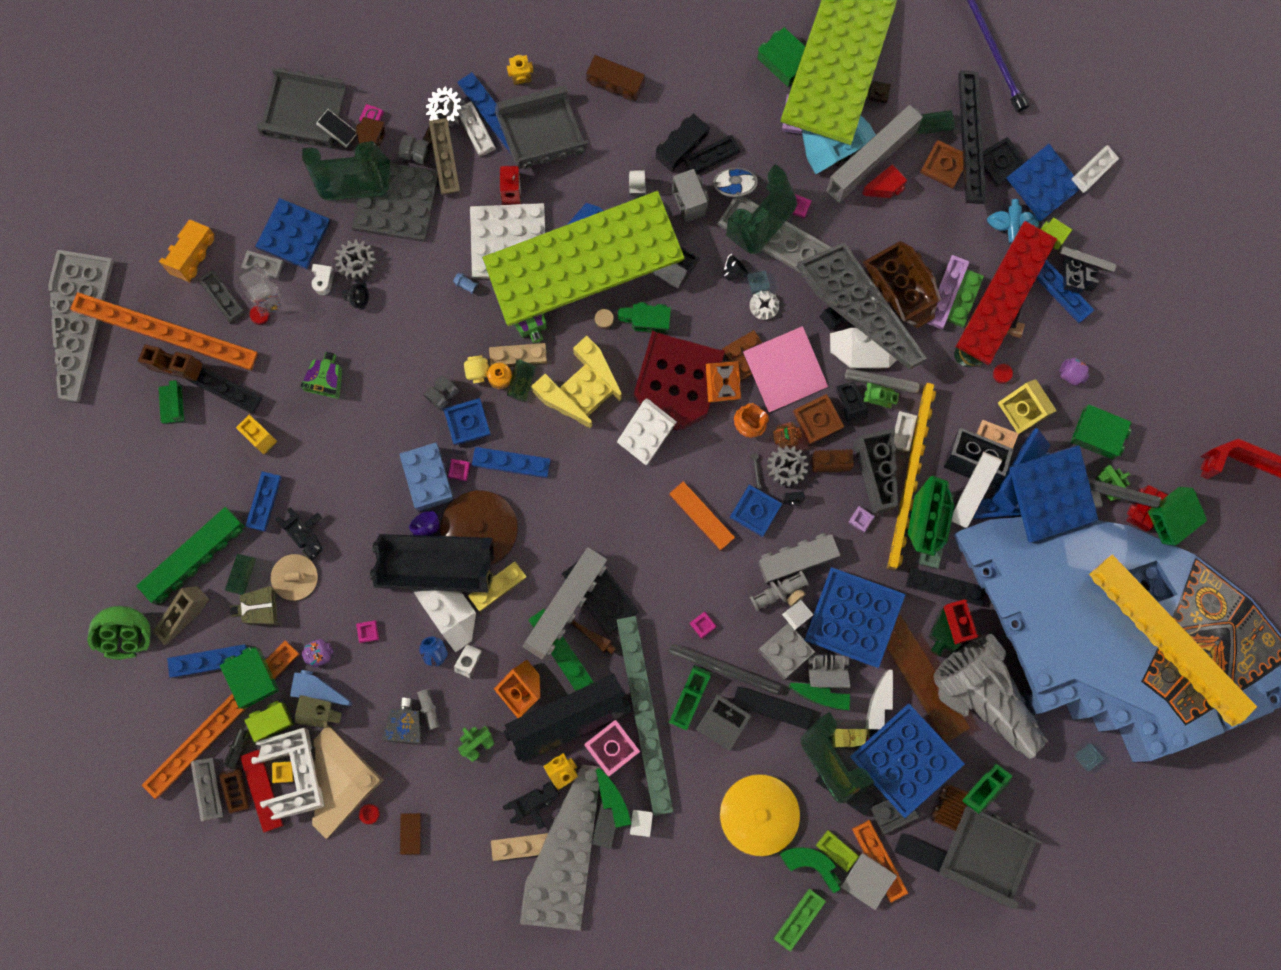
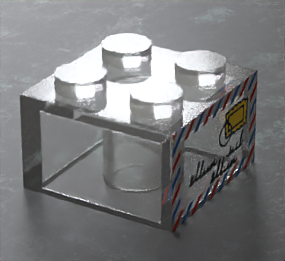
M257 263L237 274L244 293L261 318L282 308L280 304L282 300L279 295L280 291L276 284L271 283L269 280L270 276L265 268L261 269Z

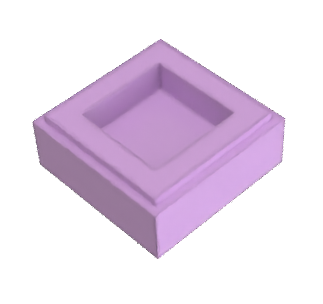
M858 506L848 523L865 533L875 516Z

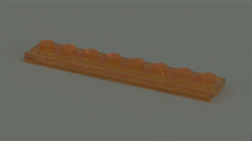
M899 613L886 648L940 737L947 743L966 730H969L970 727L962 714L954 711L939 699V688L934 681L935 670Z

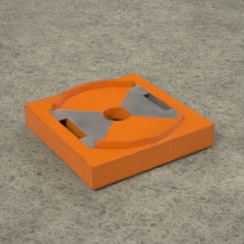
M739 361L706 364L708 402L741 399ZM721 366H729V369H721ZM731 393V396L722 397V394Z

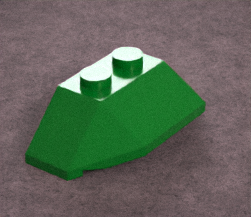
M930 476L915 495L908 528V535L915 550L929 556H934L936 552L947 544L954 510V502L948 488V481L935 476Z

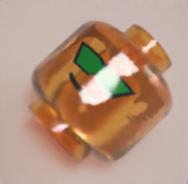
M794 422L779 424L776 426V430H773L775 444L779 445L780 448L797 446L799 439L802 438L801 428L796 427Z

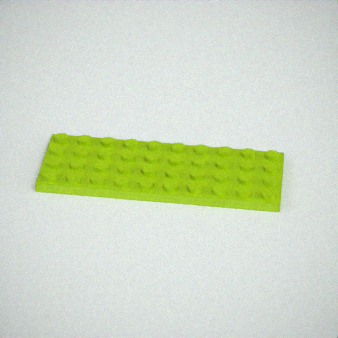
M821 0L780 122L851 145L897 0Z
M658 191L482 257L507 326L685 260Z

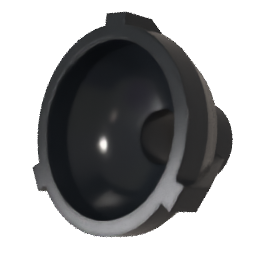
M730 254L725 264L724 277L731 281L732 279H741L748 276L749 272L741 261L733 254Z
M361 282L354 283L348 290L343 291V299L348 301L354 308L364 310L369 300L367 284Z

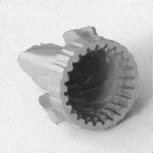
M993 634L981 635L953 652L935 671L934 681L939 688V699L964 717L969 715V708L971 710L974 709L984 722L987 721L997 735H1002L1015 750L1031 759L1045 746L1048 739L1039 729L1035 717L1025 706V699L1019 693L1017 685L1009 675L1007 666L1003 662L1006 656L1005 649Z

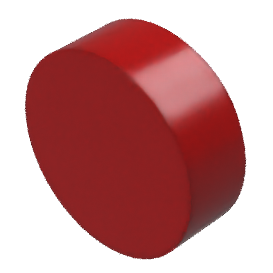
M257 305L250 310L249 315L254 324L263 325L269 320V313H267L266 307Z
M999 364L993 370V378L1000 384L1007 383L1013 376L1012 368L1007 364Z
M366 804L359 811V818L365 824H373L380 817V811L374 804Z

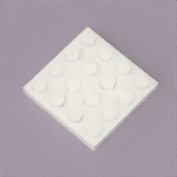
M544 203L470 207L473 279H490L482 259L483 256L545 233Z

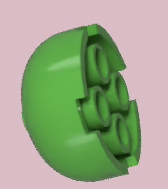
M112 606L103 609L94 616L89 626L87 641L93 651L97 650L104 653L106 658L116 660L136 657V652L148 649L151 629L147 618L138 610L127 606ZM140 630H141V633H142V641H141L140 645L138 646V642H139V632H140ZM118 638H122V650L129 653L117 651Z

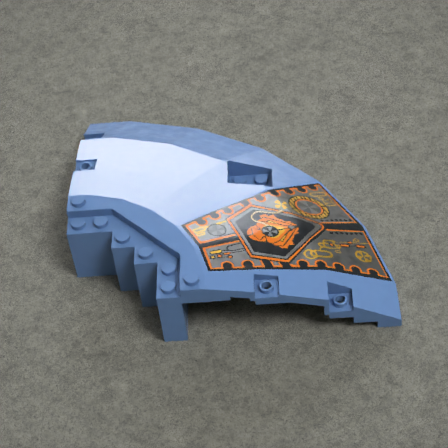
M1022 517L992 519L953 534L960 552H963L969 568H972L978 585L981 586V589L985 588L1005 634L1012 642L1018 654L1017 657L1032 690V693L1022 697L1026 701L1024 703L1032 715L1044 713L1066 704L1072 720L1092 716L1099 732L1119 729L1132 762H1145L1196 745L1227 730L1272 713L1275 709L1281 707V634L1251 597L1195 554L1174 545L1162 544L1160 539L1129 525L1100 520L1035 542H1028ZM1113 554L1139 583L1141 581L1148 583V592L1257 706L1242 723L1233 727L1226 723L1222 715L1208 704L1205 697L1193 688V685L1186 677L1179 673L1178 668L1164 657L1162 651L1157 646H1154L1149 638L1135 626V623L1122 613L1121 608L1108 598L1106 592L1093 582L1089 574L1100 563ZM983 569H987L989 575H984ZM1012 621L1018 623L1017 628L1012 627ZM1271 696L1275 698L1274 703L1270 701Z

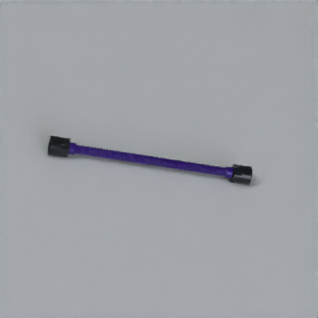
M967 0L1011 91L1012 98L1010 100L1016 113L1026 110L1030 106L1026 96L1017 89L975 0Z

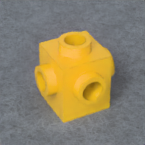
M516 55L513 58H509L510 65L507 66L508 77L512 76L513 84L531 82L530 73H534L532 61L528 62L527 55Z
M564 753L543 766L558 790L578 777L575 771L577 768L572 758L567 759Z

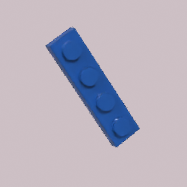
M1046 259L1036 279L1079 324L1094 309L1079 293L1063 290V276Z
M475 447L472 467L548 478L551 460L550 458Z
M247 645L167 658L169 677L175 678L220 670L219 665L225 663L224 660L233 655L237 657L243 654L242 651L247 648Z

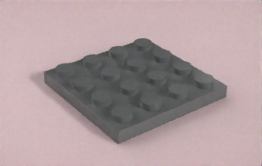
M374 160L368 175L363 174L352 224L353 231L426 242L438 184L437 171Z

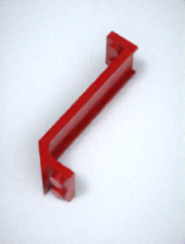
M1241 439L1215 447L1200 456L1205 459L1201 465V470L1203 471L1200 477L1207 480L1222 472L1227 456L1281 478L1280 455Z

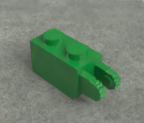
M639 302L633 304V308L621 307L617 312L619 321L631 323L632 329L635 332L652 333V331L661 334H669L671 307H667V305L657 304L656 306H651L648 303Z

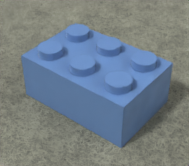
M437 443L399 454L417 512L450 503L454 500Z

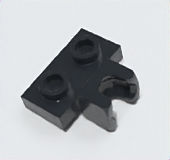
M1066 257L1063 261V290L1080 294L1084 290L1092 292L1099 283V280L1094 278L1099 270L1088 266L1084 268V261Z

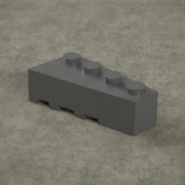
M895 428L861 435L853 441L873 514L891 511L898 506L895 471H897L895 463L896 444H894Z

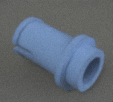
M458 273L453 280L456 287L460 286L471 294L478 287V283L468 279L463 273Z

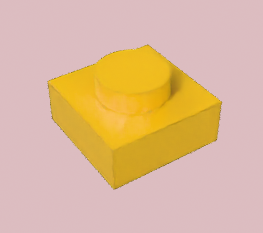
M291 762L272 763V783L294 782Z

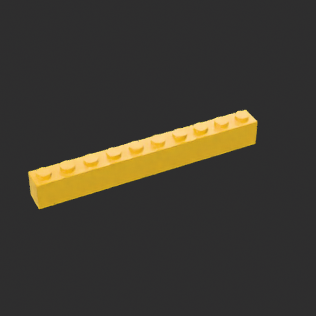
M1113 554L1089 574L1093 582L1106 592L1108 598L1121 608L1122 613L1128 616L1135 623V626L1149 638L1150 642L1162 651L1164 657L1178 668L1179 673L1186 677L1193 685V688L1205 697L1208 704L1222 715L1225 722L1232 727L1240 724L1257 708L1250 698Z

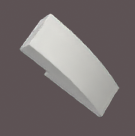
M893 670L885 671L873 692L867 712L866 729L880 730L885 725V711L893 710Z

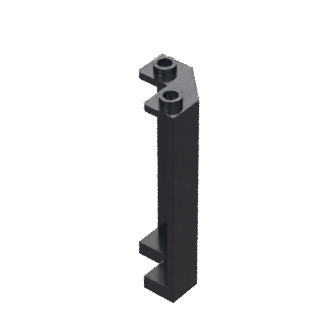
M379 534L377 540L373 542L372 549L373 553L376 554L377 561L374 568L370 571V579L373 580L374 588L489 592L493 581V573L490 570L491 561H494L495 556L493 538Z
M613 673L505 724L506 730H504V734L508 742L512 740L517 760H522L525 764L604 727L614 720L621 719L631 714L632 711Z

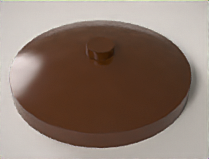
M476 490L458 496L449 504L441 520L440 532L441 536L493 538L495 553L494 561H491V565L504 559L514 547L518 534V523L512 507L505 499L493 492Z

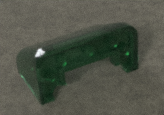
M373 141L360 143L355 149V157L321 160V153L318 149L313 147L302 149L304 165L318 195L324 200L380 196L385 194L389 188L390 160Z
M777 164L768 172L767 179L769 183L766 189L770 193L752 214L745 209H738L728 218L726 236L750 254L759 253L797 208L798 201L786 172Z
M828 712L820 717L801 736L800 744L833 799L838 803L844 804L872 788L874 781L863 768H856L848 772L830 743L832 741L831 735L837 729V723L831 712Z

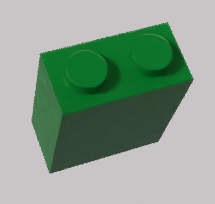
M783 27L780 31H775L767 43L761 44L758 48L757 59L789 87L794 82L806 46Z
M1088 404L1082 410L1070 443L1077 446L1080 445L1082 448L1114 460L1124 452L1125 446L1123 443L1131 433L1132 429L1129 428L1131 421Z
M1178 487L1160 501L1158 508L1152 507L1148 511L1161 543L1167 545H1178L1207 521L1197 494L1190 487Z
M253 646L242 651L243 654L237 657L233 655L224 660L225 663L219 665L240 709H246L280 691L261 649L254 648Z

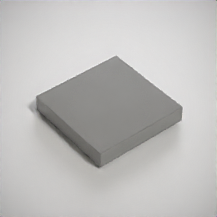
M862 852L841 885V888L876 910L897 875Z

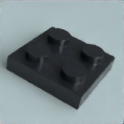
M1008 137L983 151L984 170L996 187L1007 181L1006 177L1025 163V160Z

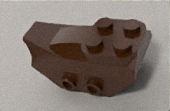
M899 241L862 262L868 270L874 285L882 291L886 302H890L903 322H907L918 329L935 319L936 307L941 301V297L932 270L925 266L921 254L916 252L913 247Z

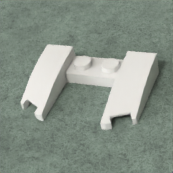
M301 728L256 742V745L261 746L258 758L252 757V764L290 756L297 791L260 802L262 808L268 806L275 814L270 817L272 820L325 807L311 753L313 748L309 730Z

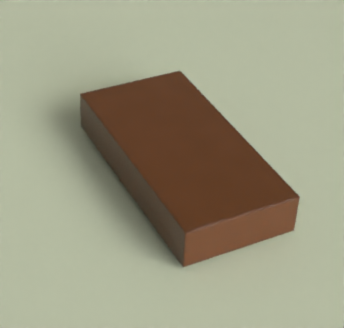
M421 813L400 814V855L421 854Z

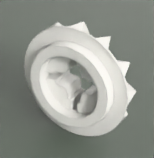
M761 290L751 298L750 311L756 318L768 320L778 313L779 300L776 294ZM760 300L763 302L769 301V308L763 307L760 309L762 304Z

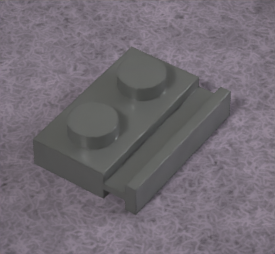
M888 799L870 808L883 835L919 818L916 810H914L905 819Z

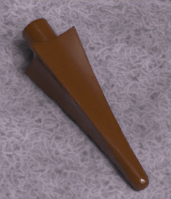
M572 620L571 624L586 635L604 654L606 651L612 655L617 648L611 645L613 643L611 640L596 634Z

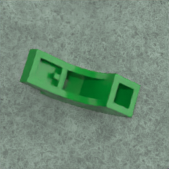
M793 847L778 853L789 871L792 872L802 866L812 867L819 872L832 893L840 890L838 886L841 883L834 872L830 873L836 866L821 852L805 847Z

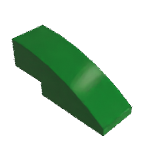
M696 665L693 666L669 723L687 731L712 672Z
M806 683L789 684V688L812 703L833 710L849 711L850 694L830 693V687H810V684Z
M995 764L965 796L963 802L980 814L1009 785L1012 775L998 764Z
M600 768L596 769L603 809L612 808L616 828L631 825L627 807L618 789Z

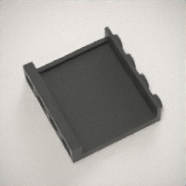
M272 68L274 79L263 121L258 122L257 125L260 135L332 149L334 138L316 125V123L327 109L340 118L347 91L344 81L336 77L331 79L319 74L309 75L302 71L292 72L285 68Z
M565 85L496 102L495 114L515 165L519 166V169H528L536 164H547L555 159L562 160L573 154L581 155L586 151L588 141H584L566 98L568 91Z
M966 807L939 875L1016 910L1019 902L1013 899L1035 843L1042 844L1043 842L1036 839L1037 835L1030 831H1020V826L1011 822L1005 824L1002 822L1003 818L995 814H991V816L985 814V809L978 814L972 808Z

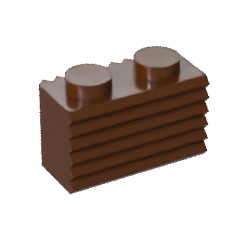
M851 448L850 450L835 449L834 451L832 449L830 451L828 449L826 451L824 449L822 451L815 450L812 455L813 472L851 471L854 466L853 450Z
M950 784L942 787L938 795L941 798L939 805H935L931 813L933 817L932 822L956 831L964 810L968 807L963 802L968 792Z

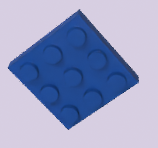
M1047 144L1006 177L1039 221L1046 218L1080 190L1072 181L1074 175L1050 144Z
M279 198L255 247L258 250L307 270L331 221L327 217Z

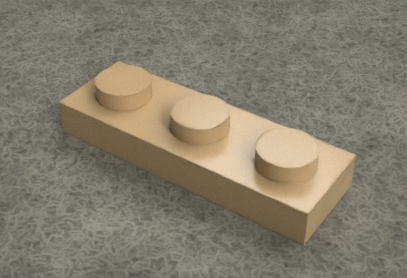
M545 343L489 347L490 366L495 363H504L507 366L547 363Z
M548 833L491 840L493 861L539 855Z

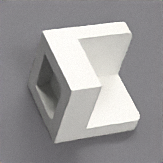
M633 810L631 835L650 837L652 812Z

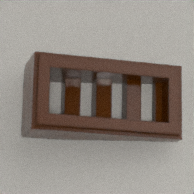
M241 767L221 772L219 777L229 814L249 809ZM236 776L237 778L230 781L227 780V778ZM238 784L239 786L236 788L229 789V786ZM237 792L241 793V795L231 797L230 795ZM238 800H242V801H243V803H241V804L232 805V802H234V801H238Z

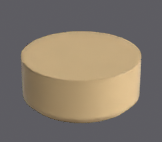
M607 309L599 310L595 315L596 325L602 329L612 326L614 321L612 312Z
M798 589L787 599V603L792 607L802 600L806 594L802 589Z

